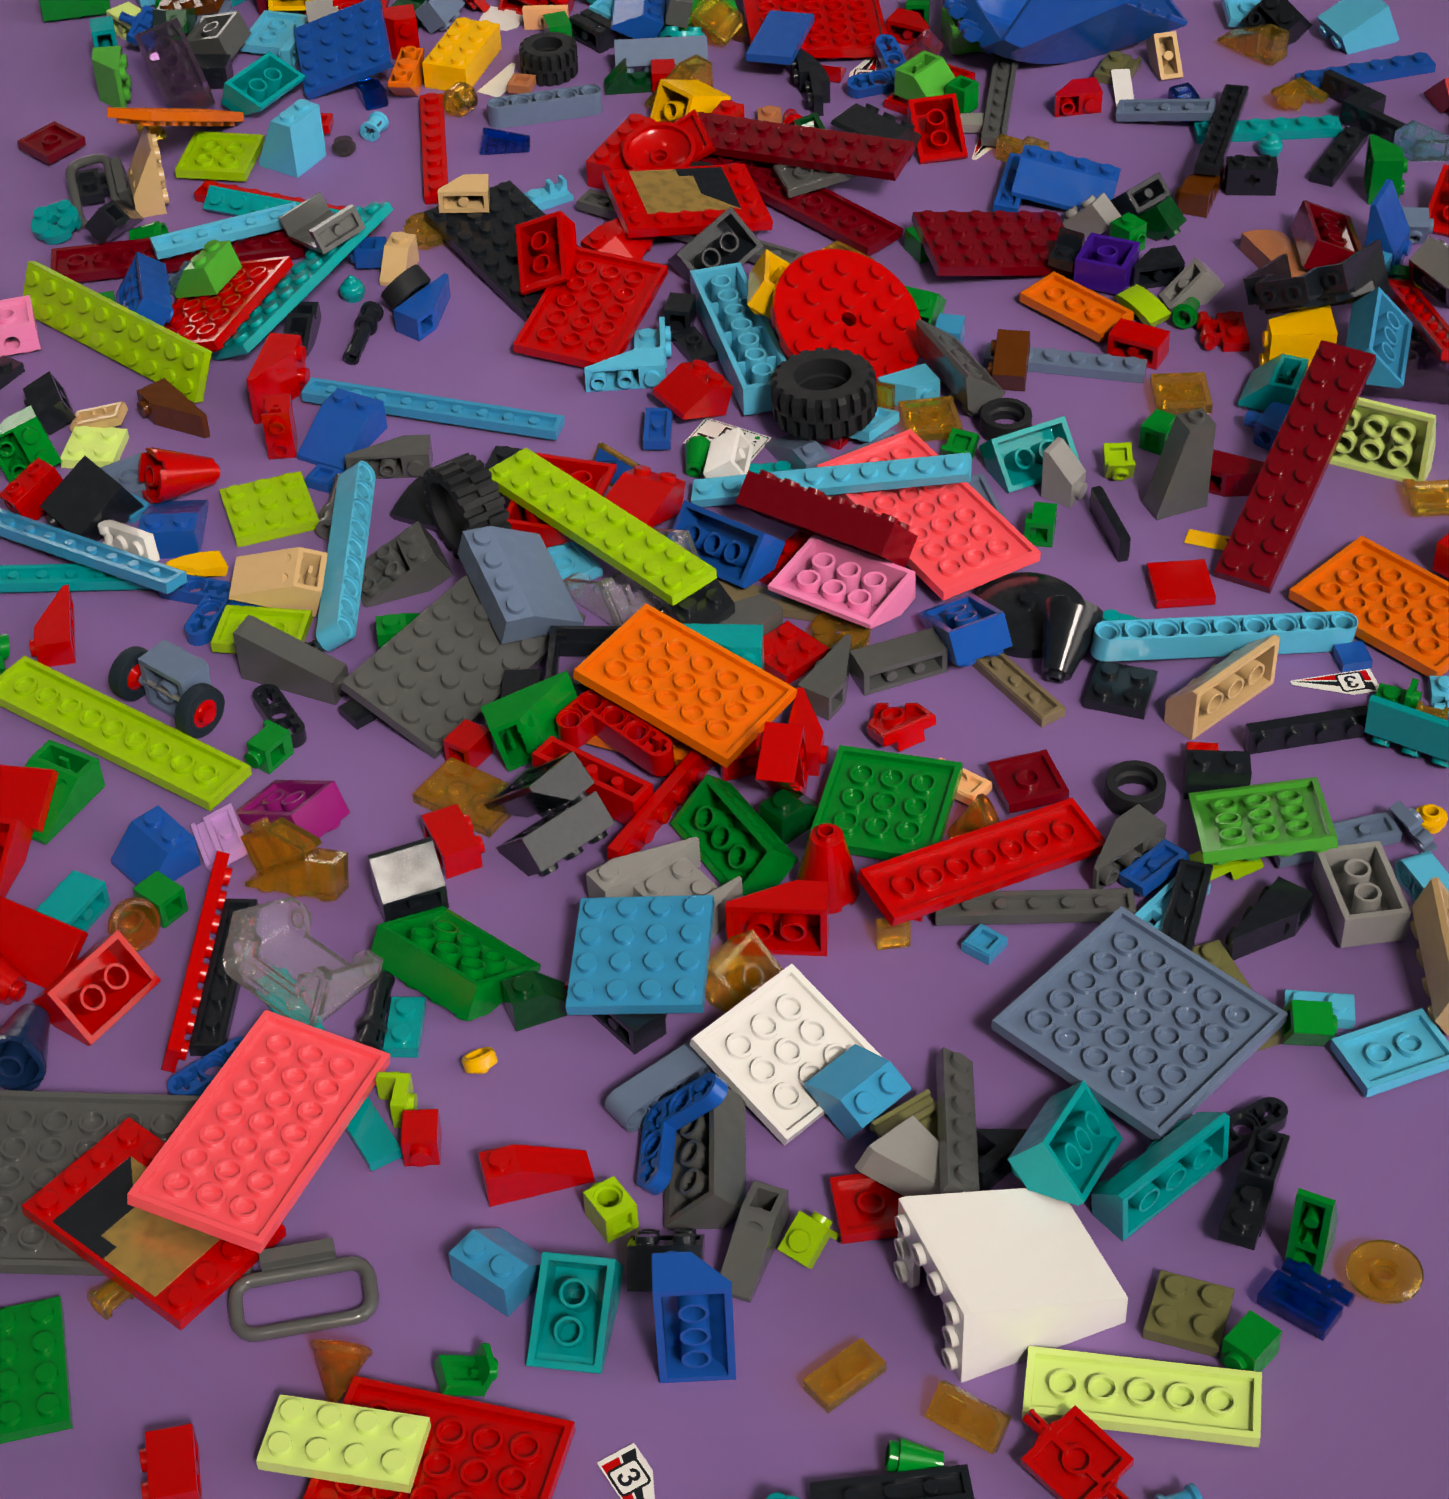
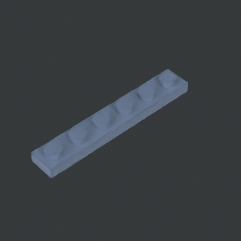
M987 343L983 367H988L989 362H994V356L990 354L991 343ZM1030 346L1028 372L1144 384L1147 359L1134 356L1121 357L1110 354H1092L1083 351L1073 352Z

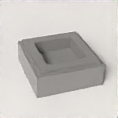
M960 113L964 133H982L984 113Z

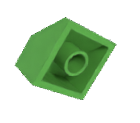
M211 240L204 245V249L199 254L191 258V262L182 272L175 291L176 298L217 295L242 268L230 240Z

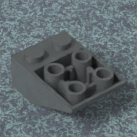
M419 521L404 529L402 533L387 544L382 545L377 551L366 558L361 599L366 608L429 592L453 575L436 539Z

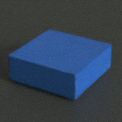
M318 463L304 481L308 488L330 493L335 475L343 472L340 469Z
M1363 641L1333 645L1332 653L1342 672L1372 668L1373 660Z

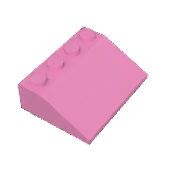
M813 534L770 582L768 590L872 629L901 616L916 598L915 571Z

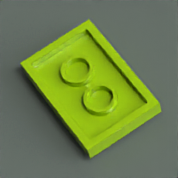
M226 605L210 643L212 652L237 654L233 632L248 615L254 616L305 642L313 621L312 610Z

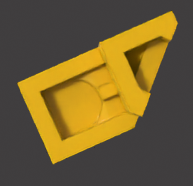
M220 551L188 554L166 562V565L186 571V574L194 576H226L228 571V565Z

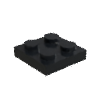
M1098 660L1084 698V708L1144 720L1157 682L1158 671Z

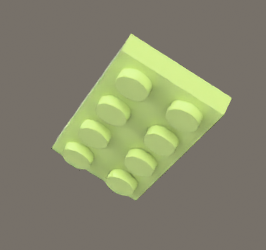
M280 1394L259 1450L256 1464L258 1470L410 1493L431 1429L430 1417Z

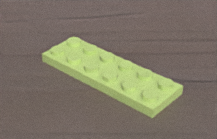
M1029 1346L1022 1419L1026 1413L1029 1415V1410L1034 1409L1047 1423H1052L1061 1419L1076 1405L1095 1424L1104 1430L1259 1448L1261 1436L1262 1372Z

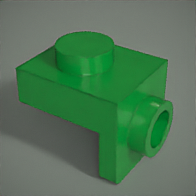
M952 428L946 445H941V455L970 452L973 459L980 440L979 434Z
M481 1343L474 1356L439 1355L434 1363L441 1394L450 1396L484 1397L498 1375V1361L493 1357L490 1343Z

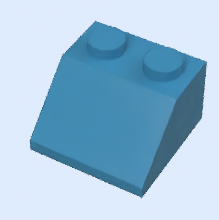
M856 1044L803 1084L847 1141L912 1089L889 1060Z
M502 1228L473 1229L448 1253L452 1280L507 1317L537 1289L542 1254Z

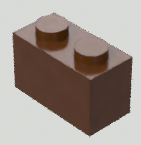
M998 329L997 340L992 339L990 354L994 356V362H989L988 373L1003 390L1025 391L1031 346L1030 331Z

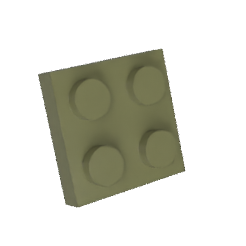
M1161 1270L1144 1326L1143 1338L1218 1358L1235 1289Z

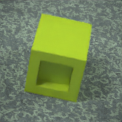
M615 1176L603 1182H597L583 1192L585 1215L607 1243L639 1227L637 1204Z

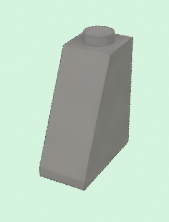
M913 1115L870 1144L854 1166L860 1173L903 1196L942 1194L940 1193L939 1141Z

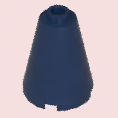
M25 1004L21 1006L0 1026V1087L4 1089L33 1091L39 1087L45 1077L50 1016L39 1005Z

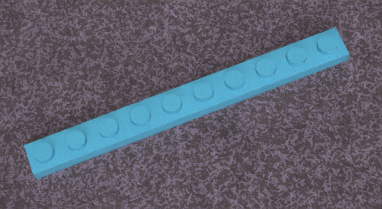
M969 452L770 473L782 480L787 478L795 481L807 489L808 487L815 488L824 492L825 495H837L971 482L972 457ZM747 474L694 479L691 503L700 507L737 504L735 502Z

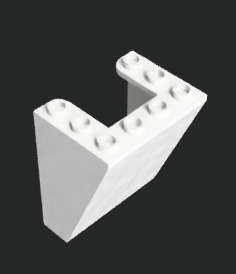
M1027 1188L905 1196L898 1199V1215L894 1217L898 1231V1238L894 1239V1246L897 1252V1261L894 1262L896 1276L900 1283H906L909 1288L919 1286L920 1266H923L927 1273V1282L934 1296L939 1295L944 1303L943 1310L946 1316V1325L942 1327L945 1339V1348L941 1350L942 1358L949 1371L954 1370L961 1383L1027 1359L1029 1346L1055 1349L1126 1322L1128 1297L1070 1203L1030 1191Z

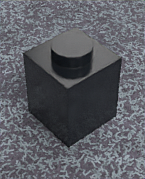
M670 292L664 308L665 326H670L671 332L692 327L697 316L696 294Z

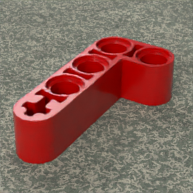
M594 690L583 692L556 716L559 739L576 748L583 746L596 735L654 776H667L675 769L673 744L669 737L640 717Z

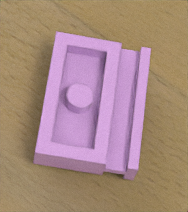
M232 803L203 817L204 821L200 824H190L204 863L210 873L217 850L230 854L227 865L253 852L238 813Z

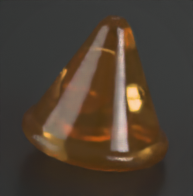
M978 794L972 804L950 826L947 831L948 836L954 838L1000 822L990 799L985 794Z
M141 897L125 899L112 911L108 920V933L111 934L119 930L136 951H141L151 945L160 930L159 913L156 907L147 899Z
M314 1339L310 1342V1348L313 1350L328 1402L336 1403L340 1400L351 1384L353 1376L358 1374L367 1359L373 1355V1350L370 1347L331 1339Z

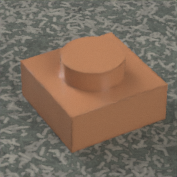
M513 73L507 84L508 93L522 94L532 92L536 85V75Z

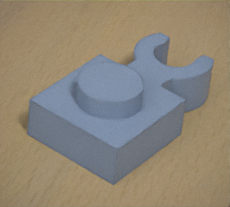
M1400 800L1389 807L1397 826L1423 852L1429 851L1432 853L1438 849V846L1433 842L1435 838L1428 830L1421 826L1424 821L1413 807L1407 809Z

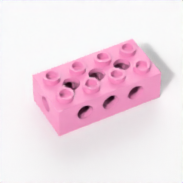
M30 295L0 300V357L40 350L37 324ZM8 337H16L13 340L7 339Z

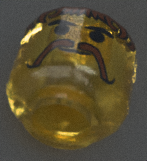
M466 82L454 84L443 94L445 110L455 117L465 116L474 110L478 104L475 89Z

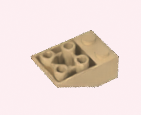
M144 126L127 172L135 210L143 218L167 214L165 204L170 203L156 134H150L149 126Z
M295 547L237 556L228 599L270 608L312 610V616L316 617L323 589L328 553Z

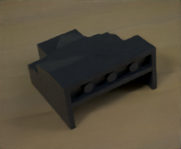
M1380 239L1374 240L1339 264L1314 267L1302 276L1292 277L1287 254H1282L1243 279L1248 304H1256L1260 310H1265L1266 315L1294 312L1304 308L1330 304V306L1351 304L1378 287L1385 294L1391 291Z

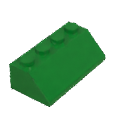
M706 774L670 822L683 840L693 837L699 838L700 860L722 885L738 876L742 878L743 896L779 885L799 860L731 783Z

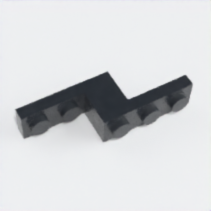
M1331 69L1324 72L1321 94L1342 103L1341 123L1369 132L1368 136L1369 134H1374L1399 147L1403 146L1406 124L1384 114L1385 94Z

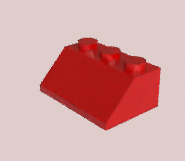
M116 930L100 939L34 998L32 1002L48 1012L50 1023L54 1027L87 1046H91L161 980L120 931Z

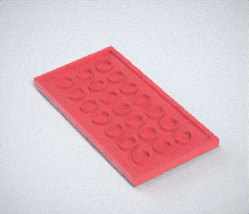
M909 429L818 464L816 467L938 456V454L915 432ZM967 482L837 494L840 498L849 501L850 504L855 506L857 504L874 510L873 512L891 515L899 519L898 521L910 525L908 531L918 537L907 565L943 601L1040 561L1041 552Z
M265 1010L128 1192L127 1204L261 1254L376 1085L375 1078L377 1072H385L389 1066L390 1053Z

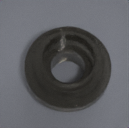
M339 136L334 139V144L332 145L333 153L340 157H348L355 152L356 144L350 136Z

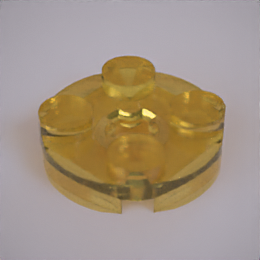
M424 212L408 217L406 226L403 225L405 233L416 234L419 250H429L433 246L446 243L442 235L437 233L424 220Z
M827 612L818 615L811 625L812 637L830 649L845 634L852 636V650L868 646L871 640V629Z

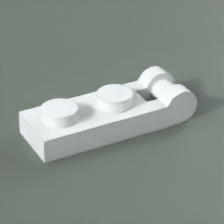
M105 520L98 523L99 533L103 535L105 540L103 544L156 562L160 560L152 533L114 520Z

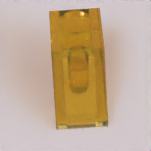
M263 817L251 823V830L241 836L242 842L257 871L302 857L322 844L319 837L283 817L271 821L268 820V817Z

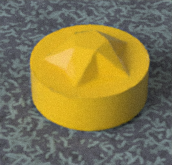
M482 1047L464 1055L461 1062L465 1073L481 1075L488 1072L498 1062L494 1048Z

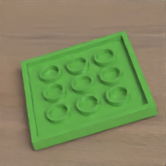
M1317 777L1188 793L1190 809L1204 864L1223 865L1235 860L1255 861L1267 856L1278 855L1288 857L1299 852L1312 851L1320 853L1331 848H1338L1337 834Z

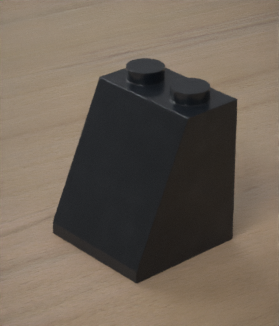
M85 455L40 505L48 513L45 519L56 528L62 525L68 532L95 541H100L104 538L99 533L98 523L105 520H114L124 524L129 520L130 515L144 507L121 484Z

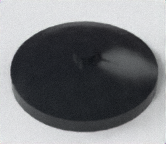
M1033 572L1007 574L981 585L973 593L1004 612L1013 646L1004 649L1003 653L1016 658H1042L1044 605L1048 597L1054 595L1070 596L1069 602L1079 604L1080 599H1083L1080 593L1065 581L1050 575Z

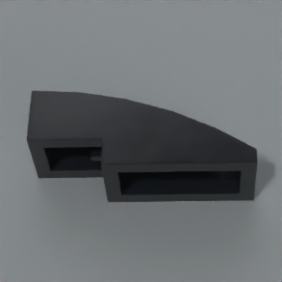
M300 302L287 315L284 334L301 335L302 345L306 347L307 351L306 356L310 354L315 344L322 316L319 302Z

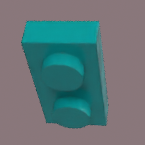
M426 997L391 998L387 1022L388 1030L385 1033L383 1051L390 1053V1057L419 1058L427 1008Z

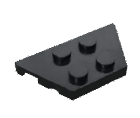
M717 579L674 606L658 597L671 617L680 623L720 624L735 613L734 601Z

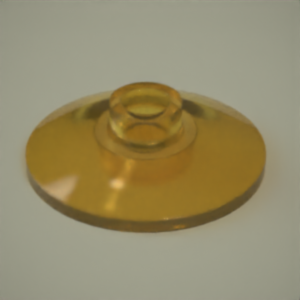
M1371 1240L1360 1244L1349 1255L1346 1266L1348 1279L1354 1289L1365 1298L1382 1304H1398L1410 1300L1419 1292L1424 1278L1423 1268L1417 1256L1405 1246L1389 1240Z

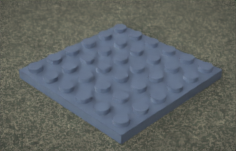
M1121 906L992 1020L991 1029L1070 1084L1074 1085L1084 1080L1102 1106L1153 1141H1160L1172 1132L1179 1121L1188 1118L1287 1022L1288 1013Z

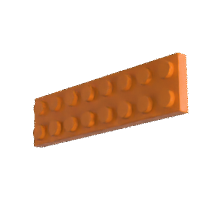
M107 107V117L117 118V123L139 124L143 126H235V122H244V112L197 108Z

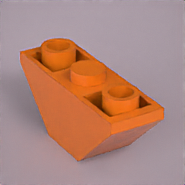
M415 46L401 47L387 83L388 88L395 96L418 97L423 84L422 62L424 61V48H416Z

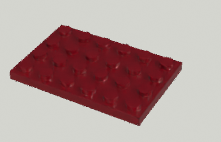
M924 210L922 212H913L911 221L937 276H1047L1054 271L1062 276H1074V270L1073 272H1068L1048 266L1049 256L1056 245L1059 228L1064 227L1057 212L1049 210L1043 212H1029L1026 210L1019 212H1005L1002 210L995 212H981L978 210L971 212H957L954 210L933 212L931 210Z

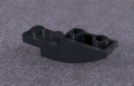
M800 49L791 65L794 84H798L800 93H806L808 107H812L813 113L817 112L818 116H824L823 103H830V80L828 74L812 55Z
M1254 1127L1238 1171L1236 1185L1219 1229L1218 1240L1255 1250L1278 1183L1290 1140L1289 1135L1270 1129Z

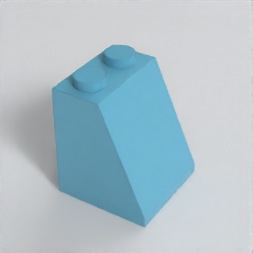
M1341 0L1317 16L1320 24L1318 30L1322 37L1325 39L1329 38L1336 49L1343 50L1347 55L1395 43L1400 40L1390 8L1382 0Z
M299 99L270 121L259 159V166L298 178L327 155L319 104Z

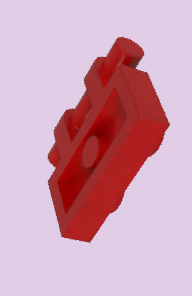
M1205 311L1198 313L1197 329L1201 332L1199 335L1200 341L1206 350H1212L1215 346H1221L1222 352L1249 351L1250 340L1243 312L1227 311L1216 313L1215 319L1208 316V313Z

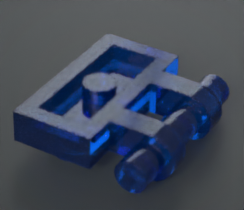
M1288 1257L1284 1261L1281 1270L1291 1276L1276 1270L1258 1293L1256 1303L1323 1341L1343 1313L1344 1307L1336 1303V1301L1349 1308L1355 1299V1294L1343 1288L1344 1284L1335 1278L1329 1280L1314 1272V1267L1304 1261L1298 1263ZM1306 1284L1320 1291L1321 1293H1318L1315 1290L1309 1288L1308 1286H1306Z

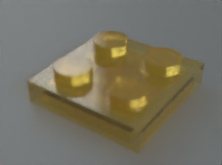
M1205 372L1150 375V386L1155 409L1157 408L1173 415L1201 408L1206 413H1212L1213 404Z
M953 396L898 401V411L904 431L911 429L923 441L948 440L952 428L963 430Z

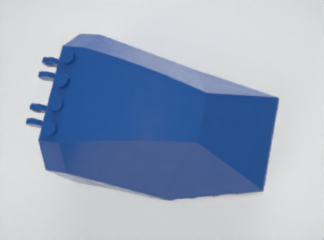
M943 0L942 3L951 17L955 19L964 18L959 21L957 26L964 39L971 43L979 41V47L988 54L993 52L1012 60L1034 64L1069 63L1093 58L1149 39L1153 34L1169 32L1184 27L1188 23L1172 0Z

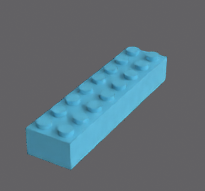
M741 263L690 271L691 294H696V309L710 341L718 353L719 361L727 379L733 386V392L744 416L772 411L771 376L782 361H786V358L766 316L755 314L747 305L749 280Z

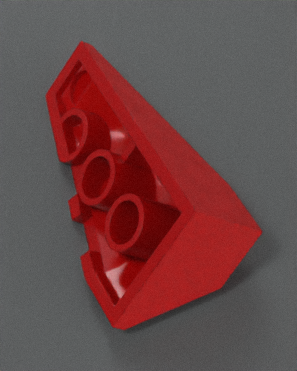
M615 218L597 226L580 242L583 248L643 260L642 258L646 251H650L653 247L652 241L655 237L627 238L619 218Z

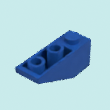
M442 274L393 309L396 332L420 342L437 329L451 297L448 274Z

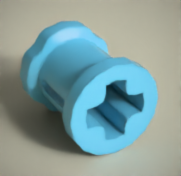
M380 111L372 112L368 117V121L360 126L361 136L365 140L376 141L380 137V132L388 128L389 120L387 116Z

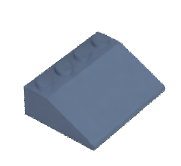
M494 526L462 532L458 556L501 644L550 634L551 626L584 625V621L540 534Z

